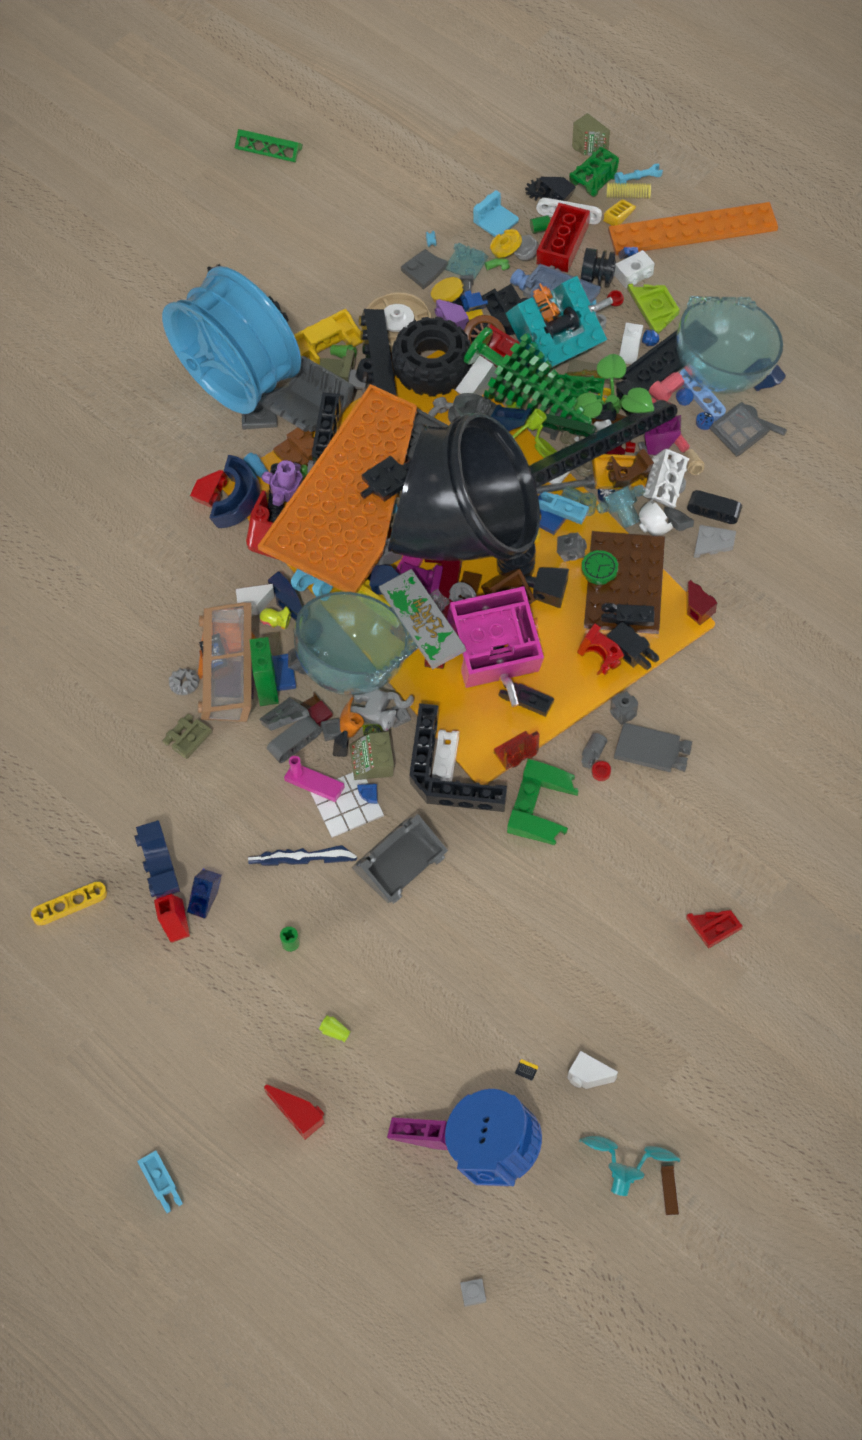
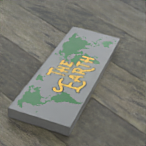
M412 569L379 586L380 592L432 669L466 651L464 644Z

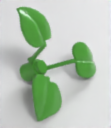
M616 354L604 357L597 365L598 375L604 379L610 378L611 395L604 402L602 399H597L594 393H584L577 398L578 403L574 408L577 410L582 405L585 409L583 414L591 419L599 416L602 412V405L608 402H612L617 413L620 412L622 407L632 413L654 411L651 395L644 388L631 389L628 395H623L620 401L615 396L614 378H622L626 373L624 359Z

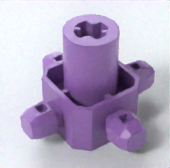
M287 460L282 461L278 464L275 474L264 472L262 475V480L270 484L274 505L280 506L284 501L288 502L302 483L303 476L300 472V464Z

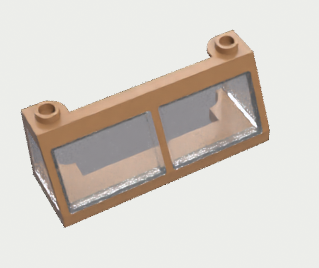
M243 602L204 608L203 615H199V627H202L203 686L202 701H198V713H201V720L247 722L251 709V651L249 639H251V603Z

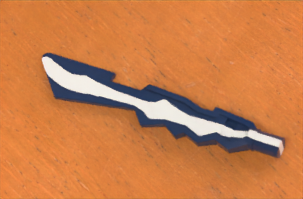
M343 845L313 852H307L304 848L296 851L290 849L286 851H266L258 856H249L248 864H260L262 866H279L282 863L299 865L308 864L313 860L335 863L356 861L357 856Z

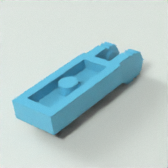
M543 491L541 494L543 500H539L540 510L548 511L581 525L589 512V507L546 491Z
M157 1151L137 1161L157 1200H160L166 1213L171 1211V1207L164 1199V1196L172 1193L173 1199L178 1206L183 1204L176 1192L177 1188Z

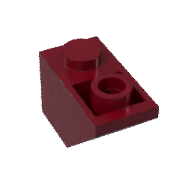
M690 580L686 590L687 615L696 623L702 625L716 613L718 603L713 596L704 592L699 584H695Z

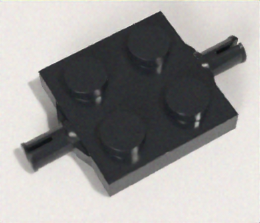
M389 456L363 473L361 476L368 485V488L360 492L362 498L365 499L373 493L385 502L403 490L411 459L401 465L392 456Z

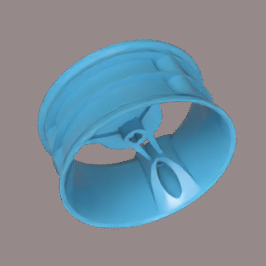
M223 266L212 268L207 273L201 286L195 287L188 292L186 300L171 302L163 309V327L169 343L180 362L209 395L232 411L241 414L253 412L263 393L273 391L277 382L294 377L300 370V350L288 323L260 288L233 269Z

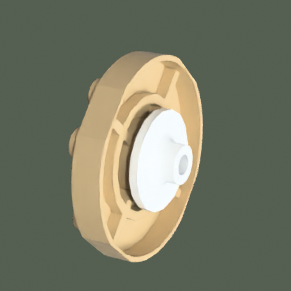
M407 293L387 294L375 299L366 308L384 310L390 352H392L393 343L403 327L407 328L410 322L414 320L419 321L423 317L431 318V313L425 303L418 297Z

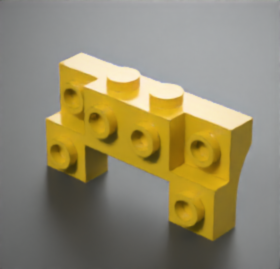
M346 308L294 334L300 355L305 356L320 365V357L317 353L342 340L346 345H353V347L363 343L360 337L361 331Z

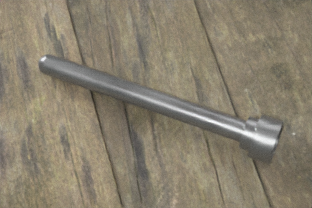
M594 474L583 480L540 486L536 488L537 494L543 493V491L553 492L585 486L595 489Z

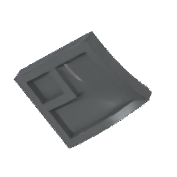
M424 249L403 264L401 271L422 289H425L444 271L448 261Z

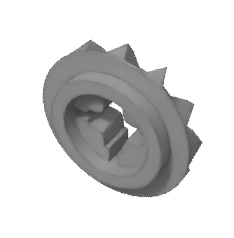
M462 582L454 584L449 591V599L453 602L463 600L458 597L459 595L466 599L477 597L473 588Z
M179 667L169 677V687L178 695H188L194 692L199 685L198 675L188 667L186 669ZM186 676L187 681H184V684L181 686L180 680Z

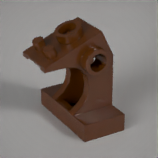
M645 449L637 453L633 465L628 468L620 466L612 456L608 466H606V470H610L608 472L609 481L613 483L614 488H624L639 479L644 480L648 477L654 462Z

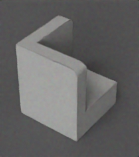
M351 369L349 383L354 385V389H362V394H364L369 387V383L360 382L355 376L356 370Z

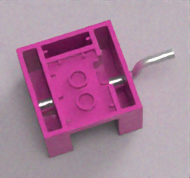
M519 587L451 602L447 615L448 623L466 648V651L462 653L464 660L461 668L465 687L468 688L499 681L501 677L502 683L506 685L511 706H518L519 702L511 678L539 672L544 659L525 588Z

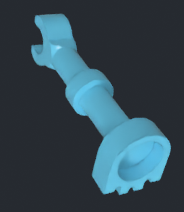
M654 164L649 169L642 171L634 170L633 173L624 175L622 172H617L614 175L615 183H620V186L621 183H625L626 186V181L640 180L641 177L645 176L661 177L663 170H659V164Z

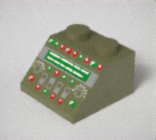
M585 114L573 123L572 147L582 155L591 156L592 152H596L600 146L609 150L610 130L590 114Z
M389 732L369 733L349 744L354 780L393 777L394 763Z

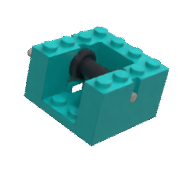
M578 276L561 283L551 290L553 295L551 301L557 304L560 310L558 318L554 317L549 322L545 321L540 309L549 304L538 307L533 297L517 304L505 313L518 341L521 343L522 340L520 338L524 334L529 333L532 337L531 343L536 342L539 348L534 354L537 356L542 351L545 355L544 362L549 360L552 364L551 368L608 340L595 312L612 304L613 300L609 297L591 305ZM530 344L526 346L528 350L531 347Z

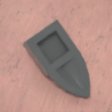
M664 507L668 524L671 522L676 530L684 531L694 526V520L677 509Z

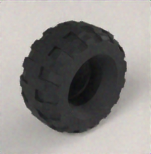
M423 317L419 321L414 320L407 325V328H402L397 335L396 341L393 343L392 363L394 373L408 390L413 389L416 394H428L429 396L448 394L452 389L456 390L472 364L467 365L464 363V357L471 346V342L468 340L465 331L460 326L457 327L455 322L451 320L446 321L442 317ZM427 350L445 352L444 355L438 358H425L419 355V353Z

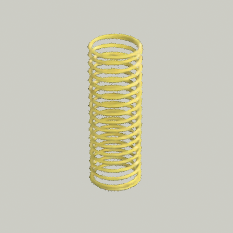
M607 183V198H608V195H609V198H610V192H611V198H613V188H614V198H615V195H616V187H617V198H618V191H619V198H621V187H622V198H623V193H624V191H625V198H626V189H627V198H628V196H629V186H630V198H631V191H632V198H634V188H635V198H636L637 187H638V198H639V190H640V198H641V197H642V187H643V198H644V192H645V190H646V196H645V198H647V188H648V198L650 199V195H651V184H648V183H647V186H646V183H645V184L642 183V185H641V183H640L639 185H638V183H637V184L634 183V186H633V183H632V184L629 183V185H628V183H626V186H625V183H624V184L621 183V186H620V183H618V184H617V183H616V184L613 183V186H612V183H610V184Z

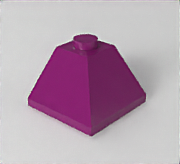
M677 415L672 420L645 433L648 455L656 456L662 450L669 449L681 435V415Z

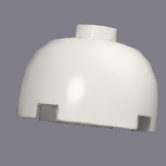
M653 499L641 508L639 512L641 522L639 527L644 533L648 532L652 536H662L673 529L671 522L669 524L666 522L667 516L659 505L653 502Z

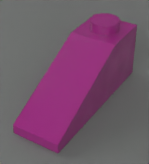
M392 1117L387 1138L431 1149L448 1150L445 1142L447 1121Z

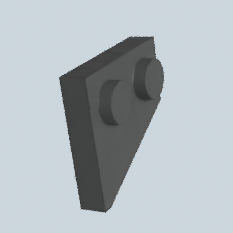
M289 697L259 720L263 726L272 731L306 718L310 714L306 708Z

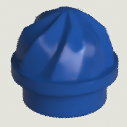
M653 329L645 330L642 343L648 347L655 346L659 342L658 333Z
M687 387L681 388L676 393V399L680 405L686 406L693 401L694 395L691 389Z

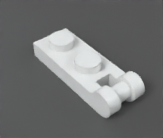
M438 731V743L432 778H440L441 781L452 782L459 731ZM451 740V744L446 745L445 741Z

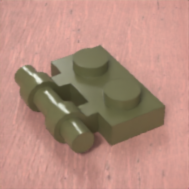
M190 714L180 718L177 721L178 724L172 730H169L166 733V737L162 740L167 746L173 741L172 749L186 759L212 733L211 728L198 719L191 724L190 722L193 720V717ZM183 729H186L181 736L178 735Z

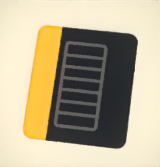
M521 1059L515 1074L532 1081L538 1066Z

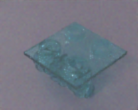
M460 242L458 244L455 243L453 247L455 252L444 270L458 275H473V280H475L489 256L484 251L477 250L474 247L471 249L470 246H467L466 248Z

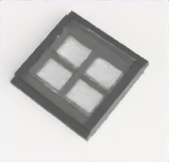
M743 402L737 404L709 427L736 457L744 453L770 431Z

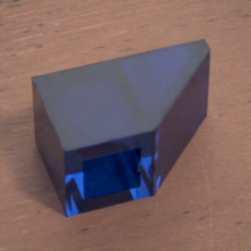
M202 869L194 876L187 913L204 919L207 918L218 894L221 874Z

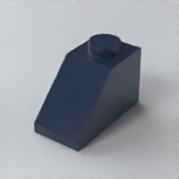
M375 565L369 583L371 590L377 595H382L379 586L396 578L399 574L392 566Z

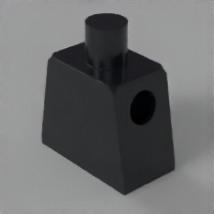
M541 567L538 569L536 577L525 576L528 586L533 588L535 600L561 608L568 582L569 569Z

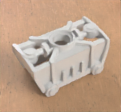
M664 449L652 458L654 464L646 487L642 489L641 493L645 498L653 499L674 509L676 507V500L680 495L679 490L684 473L687 471L686 466L689 458L674 451ZM668 455L672 456L671 461L673 464L670 466L667 463ZM668 473L673 475L671 483L667 480ZM664 484L663 490L665 492L659 498L657 497L658 489Z

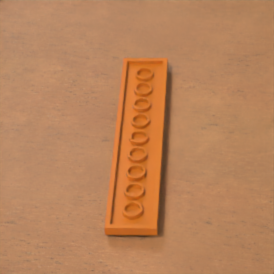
M770 202L613 225L609 226L608 231L615 255H619L618 253L624 247H638V252L642 250L649 251L778 231V224Z

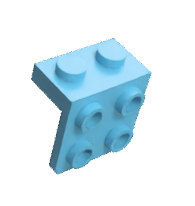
M497 190L487 195L482 202L476 204L473 208V222L494 237L498 234H504L505 230L511 229L519 221L515 214L501 206V193Z

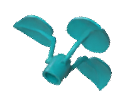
M587 1136L579 1139V1142H583L595 1150L611 1153L612 1163L608 1165V1168L612 1171V1178H614L611 1192L620 1196H628L631 1183H634V1180L644 1178L645 1174L640 1169L647 1158L652 1157L660 1161L680 1162L679 1157L664 1148L647 1146L644 1148L646 1153L636 1168L616 1163L614 1149H618V1145L610 1139L600 1136Z

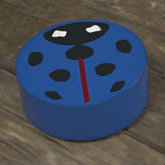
M702 412L697 415L696 425L702 430H708L714 423L713 415L708 412Z

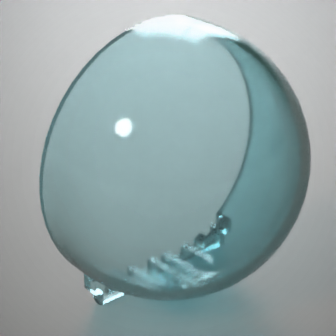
M690 296L687 309L684 311L678 326L676 339L678 356L687 374L702 387L718 393H739L763 382L772 373L783 352L782 335L774 320L765 311L756 306L755 301H752L751 297H738L737 299L736 297H721L720 299V297L705 296L703 299V296Z
M333 592L310 600L299 611L294 628L295 652L305 673L320 687L346 696L363 695L380 689L395 677L404 661L418 649L391 607L380 600L359 593Z

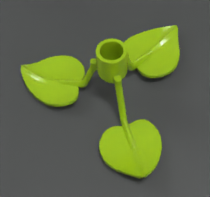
M514 402L512 406L508 405L506 408H516L517 402ZM535 409L525 424L520 426L521 428L513 435V438H516L527 427L531 430L538 429L534 439L536 442L535 448L545 458L557 451L546 440L539 438L543 428L541 424L547 416L542 410Z

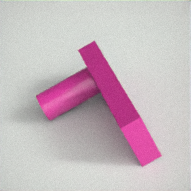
M298 756L289 758L290 768L284 776L286 782L336 803L345 788L344 783L302 766Z

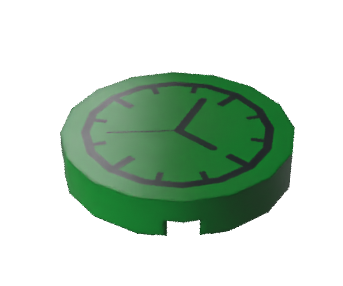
M596 550L584 557L581 572L587 581L596 585H604L615 579L618 573V562L611 553Z

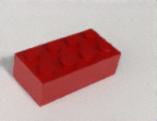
M558 203L537 249L536 264H542L547 267L552 265L555 269L558 268L560 271L569 272L589 227L590 211Z

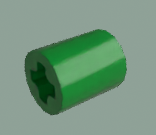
M549 215L530 219V228L533 234L546 231L550 223Z
M289 926L281 930L280 940L283 949L288 952L298 949L300 941L297 930Z

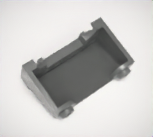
M416 814L400 823L356 862L352 869L387 903L392 902L394 904L402 897V889L427 866L433 863L437 865L445 859L444 854L448 850L423 819Z

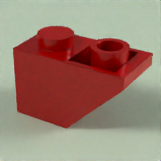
M218 470L197 479L190 497L195 502L212 508L213 503L220 500V493L227 485L228 476L223 470Z
M174 894L155 899L157 919L169 941L173 943L190 937L183 899Z

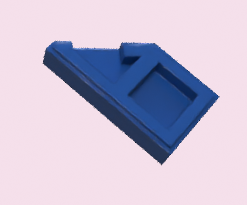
M624 247L618 253L619 259H625L638 253V247Z

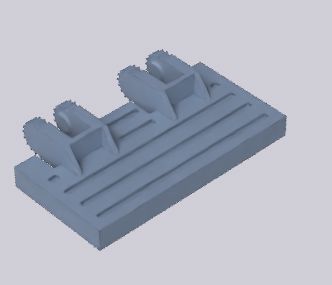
M539 264L526 279L525 286L533 287L530 293L532 298L534 295L533 291L537 289L542 291L540 283L544 287L547 286L551 291L574 276ZM579 279L591 304L600 293L601 287Z

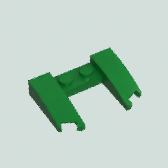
M528 759L514 809H512L507 825V833L556 845L554 838L560 832L565 835L568 828L534 816L533 813L541 787L578 796V788H574L572 780H575V775L557 767Z

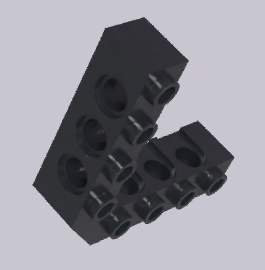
M322 392L311 453L313 464L316 463L337 433L342 406L340 394Z
M419 703L409 773L410 784L427 804L505 812L507 786L495 784V786L480 785L477 782L476 784L460 783L459 780L451 782L441 781L440 778H431L439 706Z

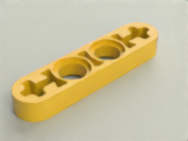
M93 882L34 907L31 911V917L35 924L40 926L46 925L103 901L107 896L106 887L101 882ZM97 888L100 890L99 895H96L95 889ZM86 892L89 893L91 899H88ZM78 895L84 897L83 902L80 904L73 902L74 898ZM59 903L65 904V908L61 912L54 910L55 906ZM48 908L51 909L53 913L52 915H50ZM40 912L43 913L42 919L38 917Z

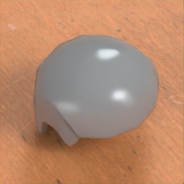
M531 235L522 236L520 247L514 253L522 261L530 260L536 256L539 244Z

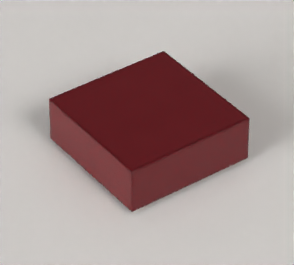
M322 700L307 709L311 718L319 726L321 722L333 717V713Z

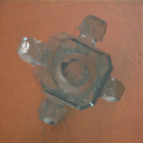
M629 485L603 497L605 502L603 501L596 506L598 513L607 512L608 509L611 514L617 512L624 529L640 522L633 504L638 501L637 497L646 492L644 486L638 485L632 489V486Z

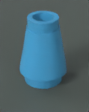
M251 452L243 459L254 474L262 478L264 472H268L257 454Z

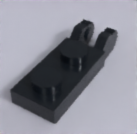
M605 603L601 607L603 612H609V614L601 616L602 622L616 623L618 625L623 622L626 625L654 626V606Z
M513 682L519 706L546 717L554 703V698ZM500 690L498 695L502 699L510 701L508 691Z

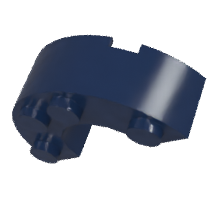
M228 455L224 472L231 481L235 482V488L226 499L213 503L209 517L217 528L232 527L245 520L251 514L260 496V483L257 476L243 459L233 455Z
M159 820L136 827L138 835H134L137 847H142L146 861L142 862L145 873H150V878H147L151 897L156 896V899L180 892Z

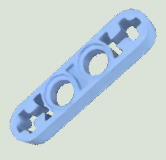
M689 368L681 370L680 374L684 380L683 387L691 389L694 395L693 399L704 412L713 415L714 421L725 415L726 408L698 375ZM698 386L702 390L694 391L692 388ZM709 398L712 402L705 403L703 399Z

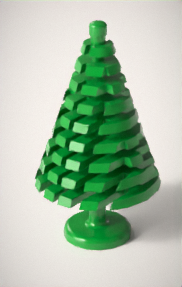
M485 327L473 341L464 357V363L467 365L473 364L482 355L498 366L494 372L498 375L497 378L491 377L487 384L490 386V389L484 391L483 396L485 399L490 400L494 398L495 402L501 403L504 401L505 396H507L506 405L512 406L514 402H517L516 408L522 409L527 405L526 410L531 408V411L537 409L538 404L541 402L540 410L544 413L552 406L550 415L556 416L562 410L559 417L568 418L571 415V420L588 424L592 423V419L583 414L585 409L582 405L577 410L574 409L578 403L575 396L567 403L572 392L567 387L564 393H561V389L565 385L562 378L557 381L555 387L553 386V382L557 380L558 372L555 369L550 372L552 364L549 360L544 362L545 355L542 351L537 356L534 354L539 348L536 342L531 343L532 337L529 333L524 334L520 338L522 340L520 344L515 343L510 349L514 352L512 356L506 354L503 357L487 346L493 334L490 327ZM528 344L531 346L529 350L526 348Z

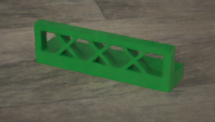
M238 129L234 148L296 162L298 150H302L303 144ZM241 137L247 138L249 141L247 146H240ZM257 141H262L265 147L257 150L254 144ZM273 144H276L279 148V151L275 154H272L269 150V147ZM293 148L292 158L287 157L284 150Z

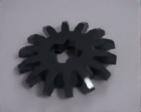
M536 178V181L530 180L532 184L527 183L528 187H525V190L528 191L526 195H530V199L535 197V201L538 200V197L540 199L543 197L547 198L535 188L539 178Z

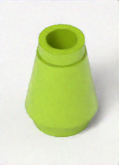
M326 1015L319 1027L322 1034L343 1042L347 1040L351 1033L335 1017Z

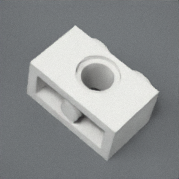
M642 250L616 263L614 276L626 289L628 284L635 285L645 278L651 277L654 273L655 263Z

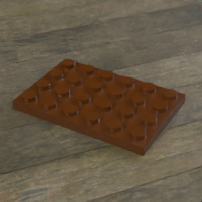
M592 531L590 552L602 550L611 553L618 562V573L614 580L604 585H596L588 581L584 628L591 629L596 624L601 627L600 630H613L618 626L616 623L601 621L603 614H609V612L601 610L602 605L605 603L654 606V626H629L637 633L659 634L665 536Z

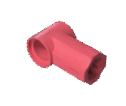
M674 372L662 382L656 381L650 387L649 393L658 401H668L672 393L684 385L682 375Z

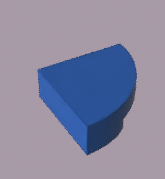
M377 784L357 785L358 793L363 800L371 804H378Z

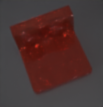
M524 731L496 747L494 754L506 770L511 767H517L521 761L526 758H532L539 752L540 734L536 731L529 735L527 731Z

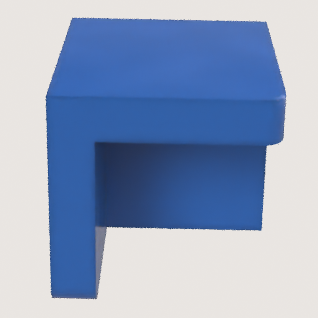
M470 290L464 292L460 297L465 312L484 309L488 304L487 300H482L480 292L472 294Z

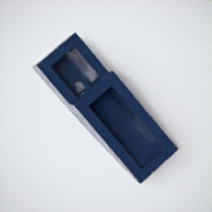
M279 571L268 579V584H273L277 606L282 610L287 606L291 612V618L298 623L304 618L298 595L290 582Z

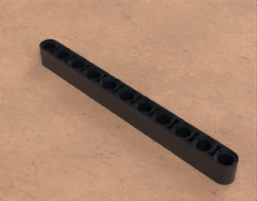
M659 400L653 403L654 411L633 413L529 465L536 488L672 420L677 415V406L665 400Z

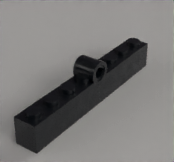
M364 309L362 315L359 316V326L362 328L360 337L364 342L362 352L366 358L360 360L355 376L360 382L369 383V385H374L396 396L384 310Z

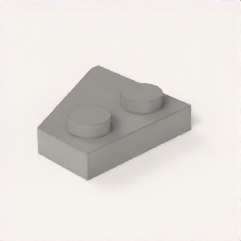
M700 525L694 558H699L701 554L710 553L712 555L721 551L733 550L736 531Z

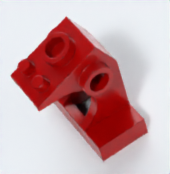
M594 624L584 637L577 653L582 657L587 652L599 654L603 664L597 675L601 673L606 675L610 668L614 670L621 665L624 654L618 644L600 633L601 627Z

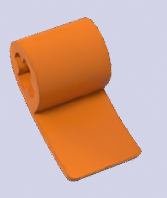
M353 697L344 706L340 716L341 732L347 731L349 738L354 737L364 724L361 715L350 712Z

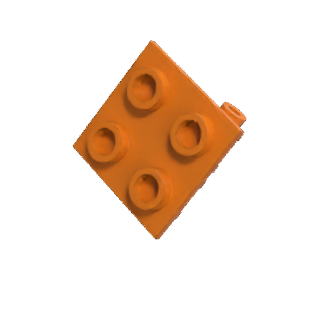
M540 283L542 291L540 289L533 291V297L538 307L549 304L540 309L544 320L549 322L554 317H559L560 310L557 304L551 301L553 295L550 289Z

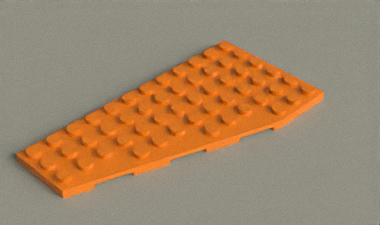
M370 384L258 545V550L355 597L383 555L397 494L384 502L379 496L372 493L363 499L360 492L367 489L368 485L363 481L361 475L389 456H392L401 465L405 463L417 405Z

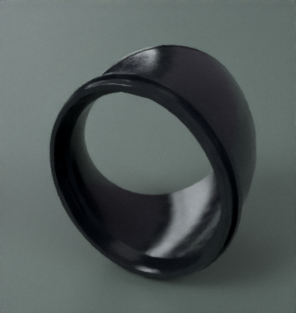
M467 413L455 418L448 427L423 426L400 497L388 552L392 551L394 554L438 561H466L490 557L507 561L518 558L529 550L536 540L540 523L537 489L522 450L513 436L500 422L485 414Z

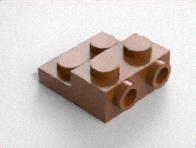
M297 427L288 433L287 439L274 447L273 451L282 461L287 460L300 464V466H308L309 460L313 461L311 453L314 438L310 431L305 432Z

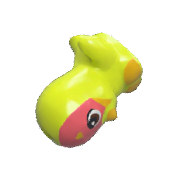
M287 606L279 612L271 608H265L260 613V622L272 628L280 626L282 629H287L291 619V612Z

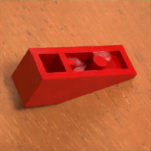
M268 1084L264 1086L267 1096L304 1140L325 1124L323 1119L325 1114L318 1105L314 1107L307 1100Z

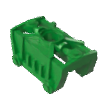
M600 146L596 152H592V155L585 162L577 166L576 170L570 173V183L575 186L580 183L585 186L589 195L597 196L598 191L611 179H615L614 175L618 170L619 157ZM593 174V177L587 182L586 176Z
M565 373V375L558 374L557 380L553 382L555 387L557 381L562 378L565 385L561 390L565 391L569 387L572 393L567 403L574 396L578 398L580 395L590 391L592 393H600V395H596L597 399H602L604 378L572 376Z

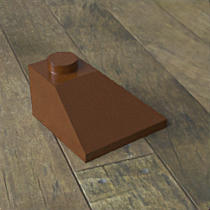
M520 569L495 576L481 586L485 595L524 587L529 605L536 601Z

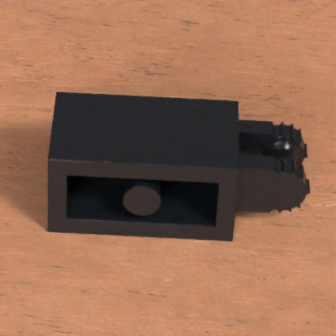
M623 622L607 635L610 640L618 644L624 654L622 659L633 668L639 664L646 670L652 667L651 663L645 657L655 663L660 660L659 656L650 649L648 640L640 637L631 626Z

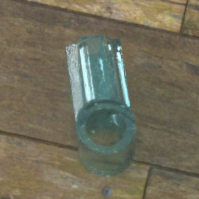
M565 487L561 496L588 506L589 512L586 516H591L595 513L597 499L593 493H583L573 487Z

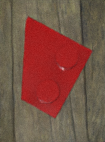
M731 910L718 913L705 912L703 915L689 913L686 916V919L708 949L742 930L743 927Z

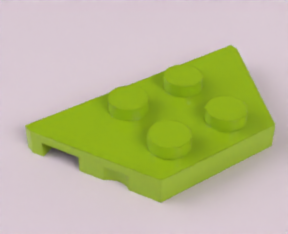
M628 284L627 289L646 322L658 334L679 315L680 309L665 285L652 286L644 284L643 287H633V284Z

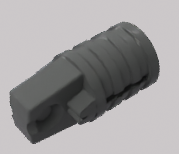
M592 733L582 753L583 758L581 762L583 767L590 769L595 760L599 759L608 742L606 737L599 733Z

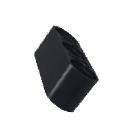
M700 490L692 492L687 505V510L693 514L727 524H736L743 508L742 504L736 500Z

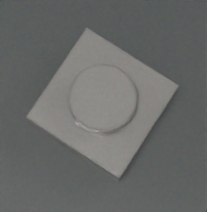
M482 1279L460 1283L464 1307L486 1303Z

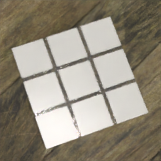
M353 773L336 779L345 785L336 803L310 792L332 838L384 816L379 804H371L361 798L357 785L369 783L367 779L354 780Z

